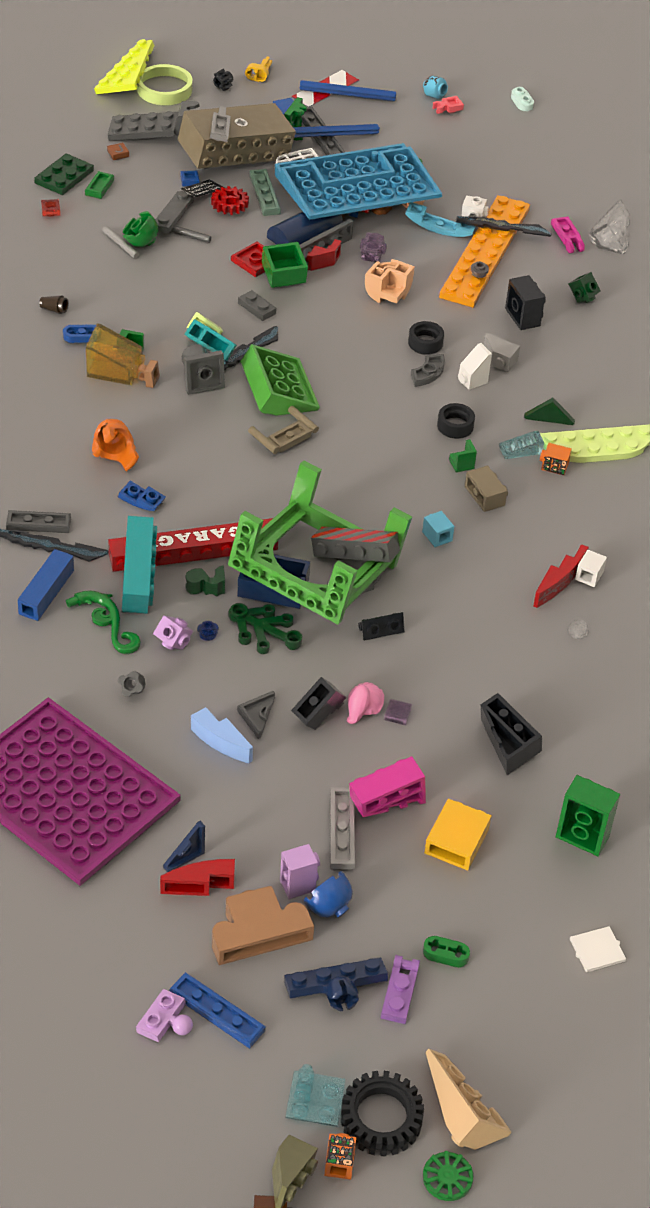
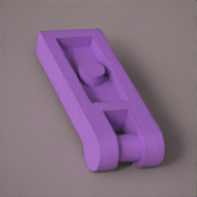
M395 955L381 1019L406 1024L420 960L412 959V961L403 959V956ZM400 969L409 970V975L400 973Z

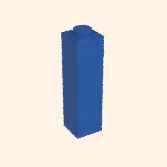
M56 549L53 550L17 599L19 615L39 621L73 573V555Z

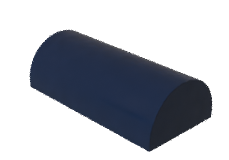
M300 212L270 227L267 231V238L276 245L298 242L300 245L343 222V218L340 214L309 220L304 212Z

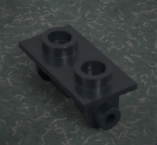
M403 612L366 620L363 619L362 622L358 623L359 630L363 632V640L404 633Z

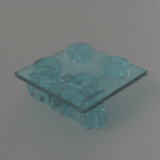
M304 1064L299 1071L294 1070L285 1118L338 1127L346 1079L314 1074L313 1067L308 1064Z

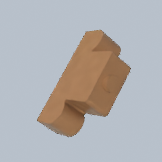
M267 886L228 896L226 898L225 911L228 921L216 923L212 930V949L218 965H223L311 941L314 935V924L307 908L301 903L292 902L287 904L284 910H282L273 888Z

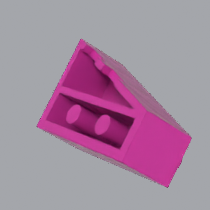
M412 756L401 759L393 765L380 768L372 774L359 777L349 783L350 797L362 817L388 812L389 808L399 806L401 809L407 808L408 803L418 801L420 805L426 803L425 775Z

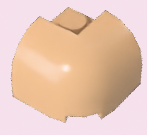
M391 259V262L380 263L377 261L365 274V289L368 295L378 303L383 299L398 303L400 299H405L413 282L415 266Z

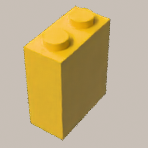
M447 799L426 839L424 853L468 871L489 831L492 815L466 806L461 802Z

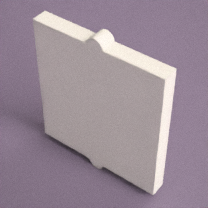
M610 926L570 937V941L576 951V957L580 959L586 972L626 962V957L619 946L620 941L616 940Z

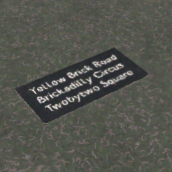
M209 179L181 188V190L198 198L213 193L216 189L221 190L223 186Z

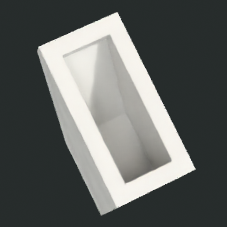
M479 343L460 364L458 379L468 390L488 383L492 353L482 343Z

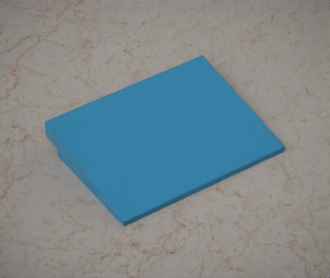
M404 143L275 164V177L309 220L442 197V192L411 146L406 147Z

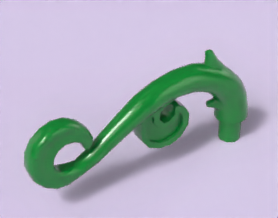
M90 590L75 593L74 597L66 599V604L69 608L77 604L80 606L86 603L90 605L97 603L104 606L105 608L93 610L91 614L92 621L98 626H108L111 624L112 644L118 652L130 654L139 649L141 641L135 633L123 632L121 634L122 639L131 641L129 644L123 645L118 641L120 614L116 604L110 599L113 597L112 594Z

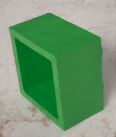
M298 242L263 246L262 265L271 288L306 283L308 266Z

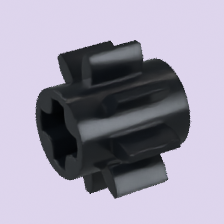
M221 69L214 73L213 82L218 89L222 88L225 91L233 86V75L231 72H225L224 69Z

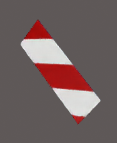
M341 70L320 82L349 86L359 81V79ZM302 90L291 97L294 99L297 97L303 98V104L309 107L332 94Z

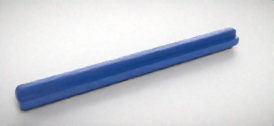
M305 80L300 81V90L387 101L396 100L395 91Z
M378 124L293 127L296 131L294 138L378 134L380 130Z

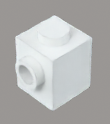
M587 550L578 564L575 580L595 587L604 572L607 557Z

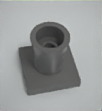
M199 344L188 346L182 353L187 394L225 388L223 352L220 350L207 353L205 347Z

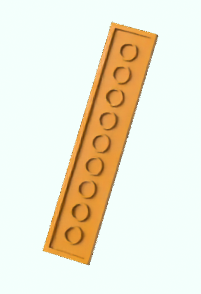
M497 195L486 218L505 220L510 224H522L530 210V204ZM494 223V224H497V225H499V226L505 225V224H503V223ZM478 227L442 287L439 298L473 308L518 230L502 231ZM481 261L488 265L489 271L485 277L477 278L472 275L471 265L473 263Z

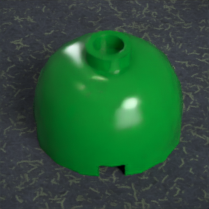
M144 211L139 213L141 217L137 220L132 218L123 229L125 235L122 236L124 239L136 247L152 245L156 241L158 224L150 212Z

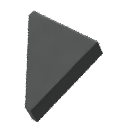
M274 691L237 706V711L258 739L262 736L274 702Z

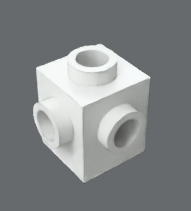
M466 195L462 206V216L487 217L489 207L486 206L487 199Z

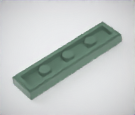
M267 169L250 170L249 176L263 216L281 214Z

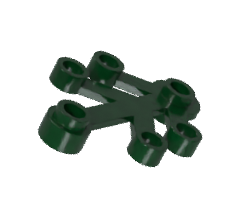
M235 603L228 611L229 619L237 623L239 630L238 641L240 644L248 645L251 643L252 635L247 631L246 623L254 627L257 638V652L260 654H267L270 650V643L266 640L264 632L284 641L290 650H297L302 645V634L299 631L291 630L286 633L272 626L281 624L282 627L289 628L293 625V616L289 613L275 616V607L271 604H266L263 607L247 608L243 603ZM263 615L264 618L258 619L254 616Z

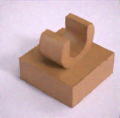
M150 360L148 365L141 364L137 371L143 372L138 377L139 380L145 381L146 387L154 388L160 373L158 361Z

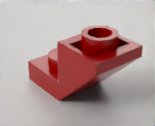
M334 239L333 243L328 245L327 248L315 245L306 257L308 270L313 271L334 266L341 255V241Z

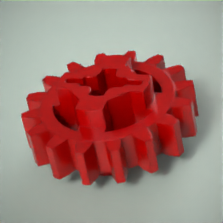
M227 186V188L221 187V190L216 189L211 197L213 209H217L218 213L222 211L224 215L227 213L233 215L234 212L240 214V211L245 212V208H248L249 204L247 192H243L242 188L238 190L236 186L234 188H230V186Z

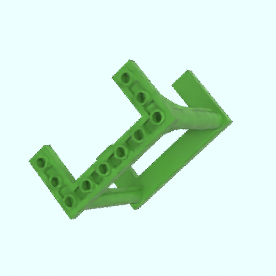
M304 460L299 465L289 505L262 528L264 520L247 511L240 515L228 566L338 625L343 619L345 610L387 567L394 569L397 566L412 516L395 507L389 513L384 531L398 532L400 552L391 562L366 561L356 570L338 560L334 564L331 578L327 585L310 583L299 579L285 571L278 564L273 554L275 543L299 521L317 530L321 527L362 529L312 503L322 469Z

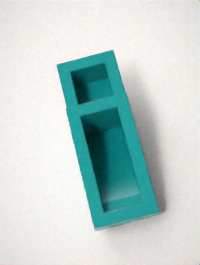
M196 319L192 321L184 334L190 340L202 345L210 352L221 350L225 361L228 360L237 346Z

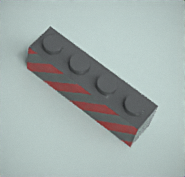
M321 527L311 537L315 557L391 562L400 552L398 532Z

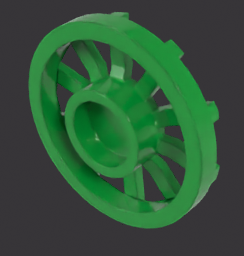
M448 1151L433 1154L424 1166V1185L431 1195L440 1200L455 1201L461 1199L472 1187L473 1170L469 1162L461 1154L458 1155ZM445 1158V1165L439 1159ZM449 1158L455 1160L453 1165L449 1164ZM435 1162L439 1169L430 1167V1165ZM460 1162L464 1167L457 1169L456 1167ZM427 1171L436 1173L437 1176L428 1178ZM467 1171L469 1177H465L459 1174ZM458 1180L468 1182L467 1186L463 1188ZM437 1181L439 1185L434 1189L430 1183ZM456 1186L460 1192L452 1194V1188ZM443 1187L448 1189V1194H443L439 1191Z

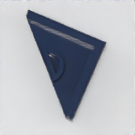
M201 820L195 824L163 864V868L167 873L205 853V825Z

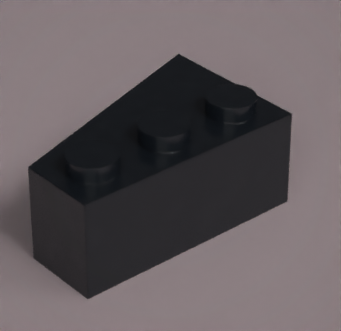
M496 693L480 704L481 721L507 775L542 751V735L499 693Z

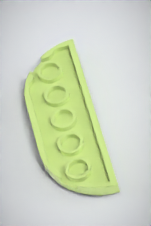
M650 424L539 433L538 441L545 450L548 443L572 448L569 462L586 463L629 459L642 454L644 449L650 445Z

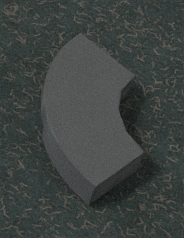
M444 354L426 355L422 366L411 369V377L415 387L429 384L442 374L445 362Z

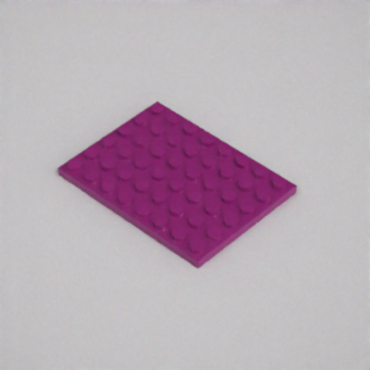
M49 697L0 734V823L79 886L181 801V795Z

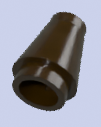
M63 295L47 296L40 298L39 306L62 314L67 312L69 302Z

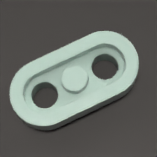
M523 87L514 88L511 92V99L518 109L522 111L532 110L534 100L527 90Z

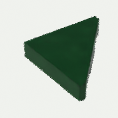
M553 397L524 413V418L528 420L566 425L575 424V419Z

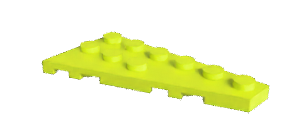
M139 40L129 50V53L123 56L122 60L115 64L114 68L99 81V84L94 88L95 93L104 94L137 90V84L140 83L139 77L143 75L147 65L146 61H149L148 55L152 53L155 46L153 40Z

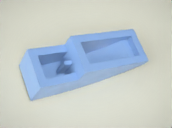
M206 707L191 715V730L202 741L231 758L248 764L252 762L253 746L227 718L218 721Z

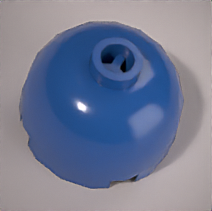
M342 871L338 872L339 878L336 879L332 876L311 892L313 898L310 901L307 897L303 900L315 915L324 918L336 915L339 918L349 910L347 904L352 899L353 890L351 883Z

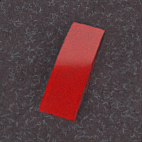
M235 859L201 861L165 873L160 876V894L209 896L210 888L234 889Z

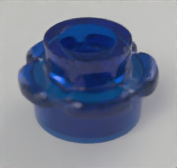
M204 621L197 627L199 636L206 641L213 640L218 634L217 630H219L218 625L212 621Z

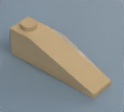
M431 1049L426 1051L445 1124L452 1134V1140L460 1147L466 1146L476 1150L508 1137L512 1132L493 1107L488 1110L479 1100L482 1095L478 1090H474L470 1085L463 1082L465 1076L445 1054Z

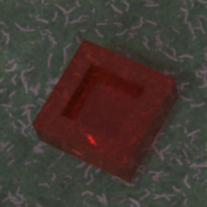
M59 199L41 200L42 216H60Z

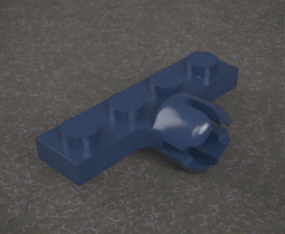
M381 957L284 975V983L290 999L324 993L327 995L331 1007L338 1011H343L341 1005L345 1003L347 1010L352 1009L357 1004L359 993L356 987L388 981V972Z

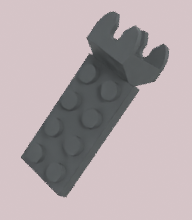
M182 101L178 112L166 111L164 113L150 112L148 114L135 113L132 115L119 114L112 116L108 140L172 137L175 135L178 137L184 111L200 107L199 102Z

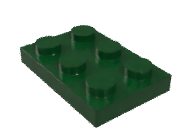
M65 153L34 177V182L46 189L64 195L92 173L94 165Z

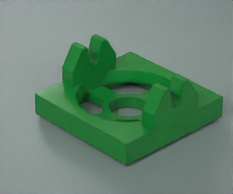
M297 97L284 113L292 127L302 126V115H304V111H307V107L303 104V98ZM297 137L294 140H303V137Z

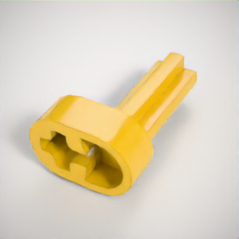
M267 56L266 59L262 60L261 64H249L245 70L246 77L257 82L265 81L269 74L272 60Z

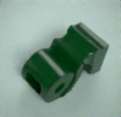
M224 565L215 569V576L211 578L202 568H194L186 573L185 579L187 583L185 589L188 593L199 594L203 591L205 595L213 594L216 597L225 594Z

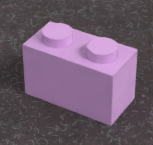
M309 844L281 852L280 882L288 899L311 893L316 889V881L319 880L317 868L320 866L318 854L312 851Z

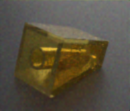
M97 323L86 346L87 377L132 385L134 379L139 376L138 367L144 364L145 355H142V346Z

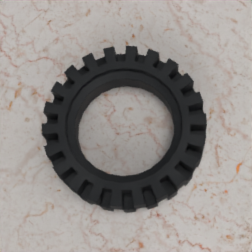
M385 1070L383 1076H379L378 1071H372L371 1078L365 1073L362 1074L361 1081L358 1078L353 1080L352 1086L349 1085L347 1087L346 1095L344 1094L342 1100L341 1125L342 1127L344 1126V1133L351 1137H356V1143H359V1150L364 1151L368 1147L370 1148L369 1154L374 1156L375 1150H381L380 1156H386L387 1150H391V1154L396 1155L399 1148L402 1151L408 1149V1144L412 1145L416 1141V1136L420 1134L424 1116L423 1099L421 1094L417 1095V1087L414 1085L410 1088V1080L407 1078L401 1082V1075L395 1073L394 1078H390V1071ZM386 1094L401 1102L407 1117L398 1129L391 1132H377L363 1124L358 1114L359 1105L369 1096Z

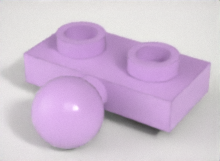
M163 989L137 1024V1033L156 1042L162 1039L170 1026L173 1027L174 1032L178 1035L189 1034L193 1028L192 1019L184 1014L179 1015L186 1005L185 998Z

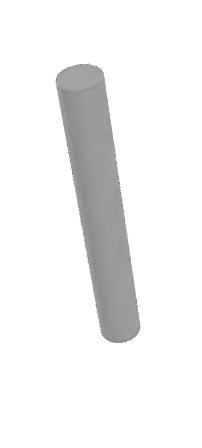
M108 226L103 228L102 231L134 259L139 257L140 254Z

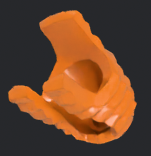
M106 419L96 429L92 444V454L95 457L100 456L101 458L120 462L127 472L137 463L139 458L138 453L135 451L134 439L125 423L118 419Z

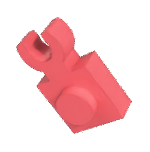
M457 96L443 98L442 102H433L432 108H437V114L443 113L446 110L448 113H454L463 110L464 104Z

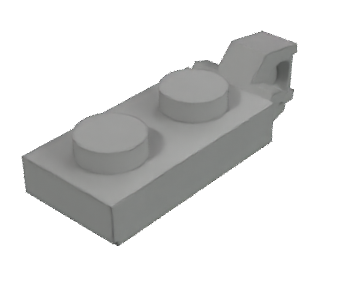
M219 106V112L213 113L210 138L216 141L227 142L231 116L226 115V107Z

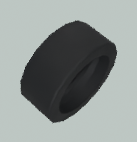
M421 321L411 326L408 344L412 350L420 354L429 355L437 353L442 349L444 330L437 323ZM427 335L435 339L423 340L418 338V336Z
M459 403L443 406L438 414V430L449 438L458 439L469 436L474 428V411L470 407ZM460 418L464 420L465 423L454 424L447 421L446 419Z

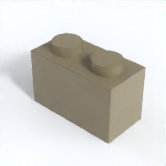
M488 465L467 471L465 488L484 512L505 506L508 490Z

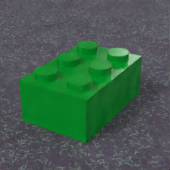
M576 775L565 793L555 837L598 857L610 837L620 794L590 779Z

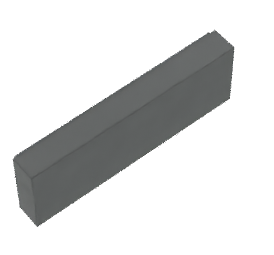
M8 510L6 530L69 533L71 513Z

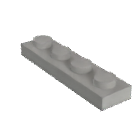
M331 787L330 869L354 870V802L350 797V788Z

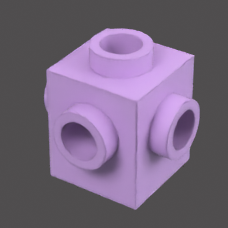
M164 615L153 634L163 641L161 644L170 650L174 648L183 650L189 643L193 630L187 627L188 623L179 617L174 618Z

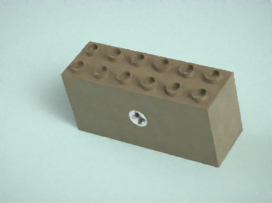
M275 103L226 107V115L231 116L227 142L216 141L210 138L213 113H218L219 108L184 111L178 141L197 169L276 161L278 156L286 153L289 154L296 131Z

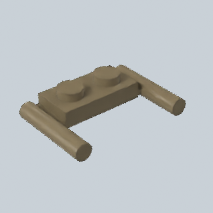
M290 406L288 412L298 420L297 422L268 437L264 436L254 426H251L248 432L273 454H277L310 438L311 433H316L319 427L294 406Z

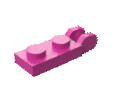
M568 216L551 219L552 227L569 253L574 252L573 243L576 244L579 252L584 251L585 245L581 235Z

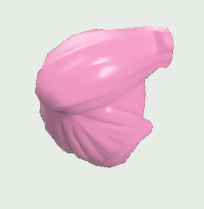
M369 682L356 685L348 695L349 716L347 717V722L355 724L363 715L379 713L384 704L382 689Z

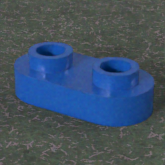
M93 324L68 325L63 328V338L69 343H95L101 339V329Z

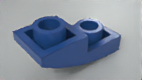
M130 480L119 492L118 498L138 508L155 511L165 500L166 496L150 486L145 490Z

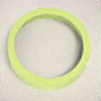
M159 64L145 68L143 75L139 77L140 83L137 84L139 96L145 101L156 105L179 104L182 101H186L192 94L191 74L184 68L170 64ZM171 76L179 78L187 84L177 91L159 92L149 89L143 82L153 77Z

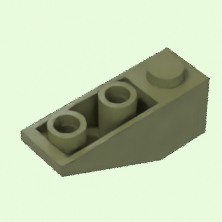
M288 1135L279 1146L272 1167L275 1208H282L287 1201L292 1202L297 1189H302L308 1175L312 1176L318 1164V1160L315 1159L318 1148L291 1135Z

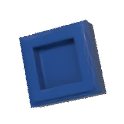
M197 170L180 171L182 187L200 183Z

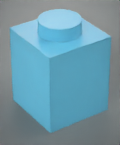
M442 511L424 517L422 532L434 547H438L453 541L455 526Z

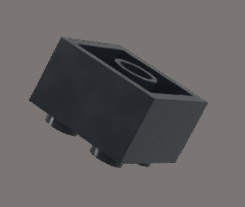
M530 275L509 279L505 305L506 311L520 330L541 326L543 308L546 303L545 294L541 292L537 283L533 281Z

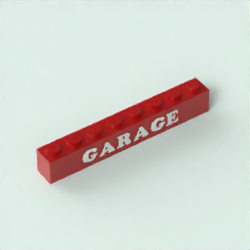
M273 518L262 519L264 520L262 528L266 524H268ZM238 523L157 533L155 566L229 557ZM126 537L108 539V552L113 572L124 571ZM278 541L275 543L273 551L278 550Z

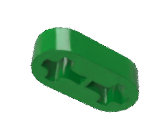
M430 936L424 941L423 954L430 961L460 968L467 965L470 949L466 944L439 936ZM433 946H437L436 951L431 950ZM457 952L462 953L460 958L455 956Z

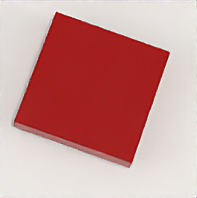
M256 241L231 255V261L254 277H257L265 272L262 265L264 245Z

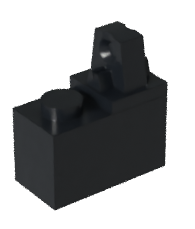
M320 677L291 711L306 726L316 730L329 714H332L336 709H340L347 697L332 683Z

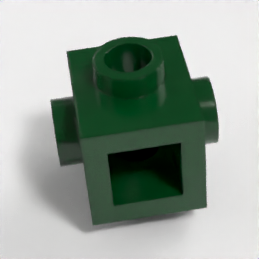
M592 272L581 275L568 283L577 303L582 301L588 303L596 298V294L601 292Z

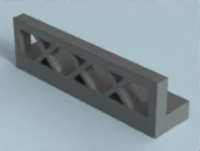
M348 219L300 244L305 261L308 252H311L315 245L327 248L328 245L333 243L334 239L340 240L341 244L352 239L353 221Z

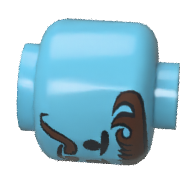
M432 75L424 81L423 88L427 96L439 99L448 91V85L444 78Z

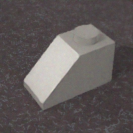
M490 333L485 334L484 346L492 353L490 365L509 372L518 361L520 346Z

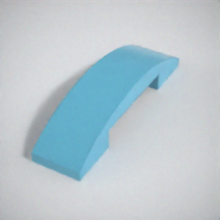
M413 202L409 204L405 215L421 227L442 235L453 237L471 236L476 226L456 223L426 213V206Z

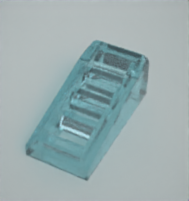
M533 431L501 442L499 447L504 458L509 459L541 454L544 441L539 431Z

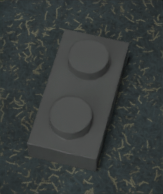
M253 290L238 297V304L262 321L276 314L277 308Z

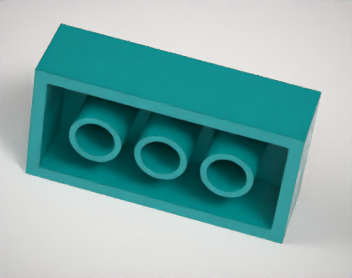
M128 516L122 612L148 614V606H153L157 526L153 525L154 517Z

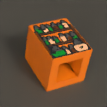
M548 443L546 450H542L540 455V461L543 462L541 470L565 475L572 448Z
M345 1133L329 1134L324 1176L351 1180L356 1137H351Z

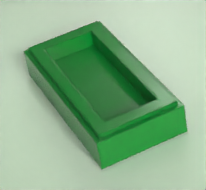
M98 171L85 189V195L102 199L113 183L114 175Z

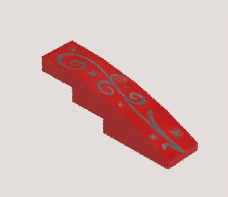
M581 544L574 557L566 555L559 568L553 565L549 567L536 591L533 607L538 608L568 586L576 577L578 564L589 549L588 546Z

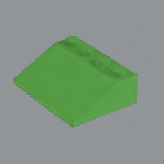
M251 344L242 358L241 364L258 408L262 413L275 416L290 414L288 412L290 406H294L301 413L319 410L320 406L300 358Z

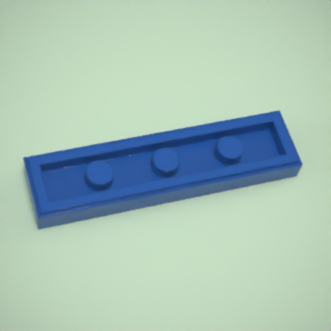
M186 972L169 989L170 992L185 998L186 1006L249 1049L265 1032V1025Z

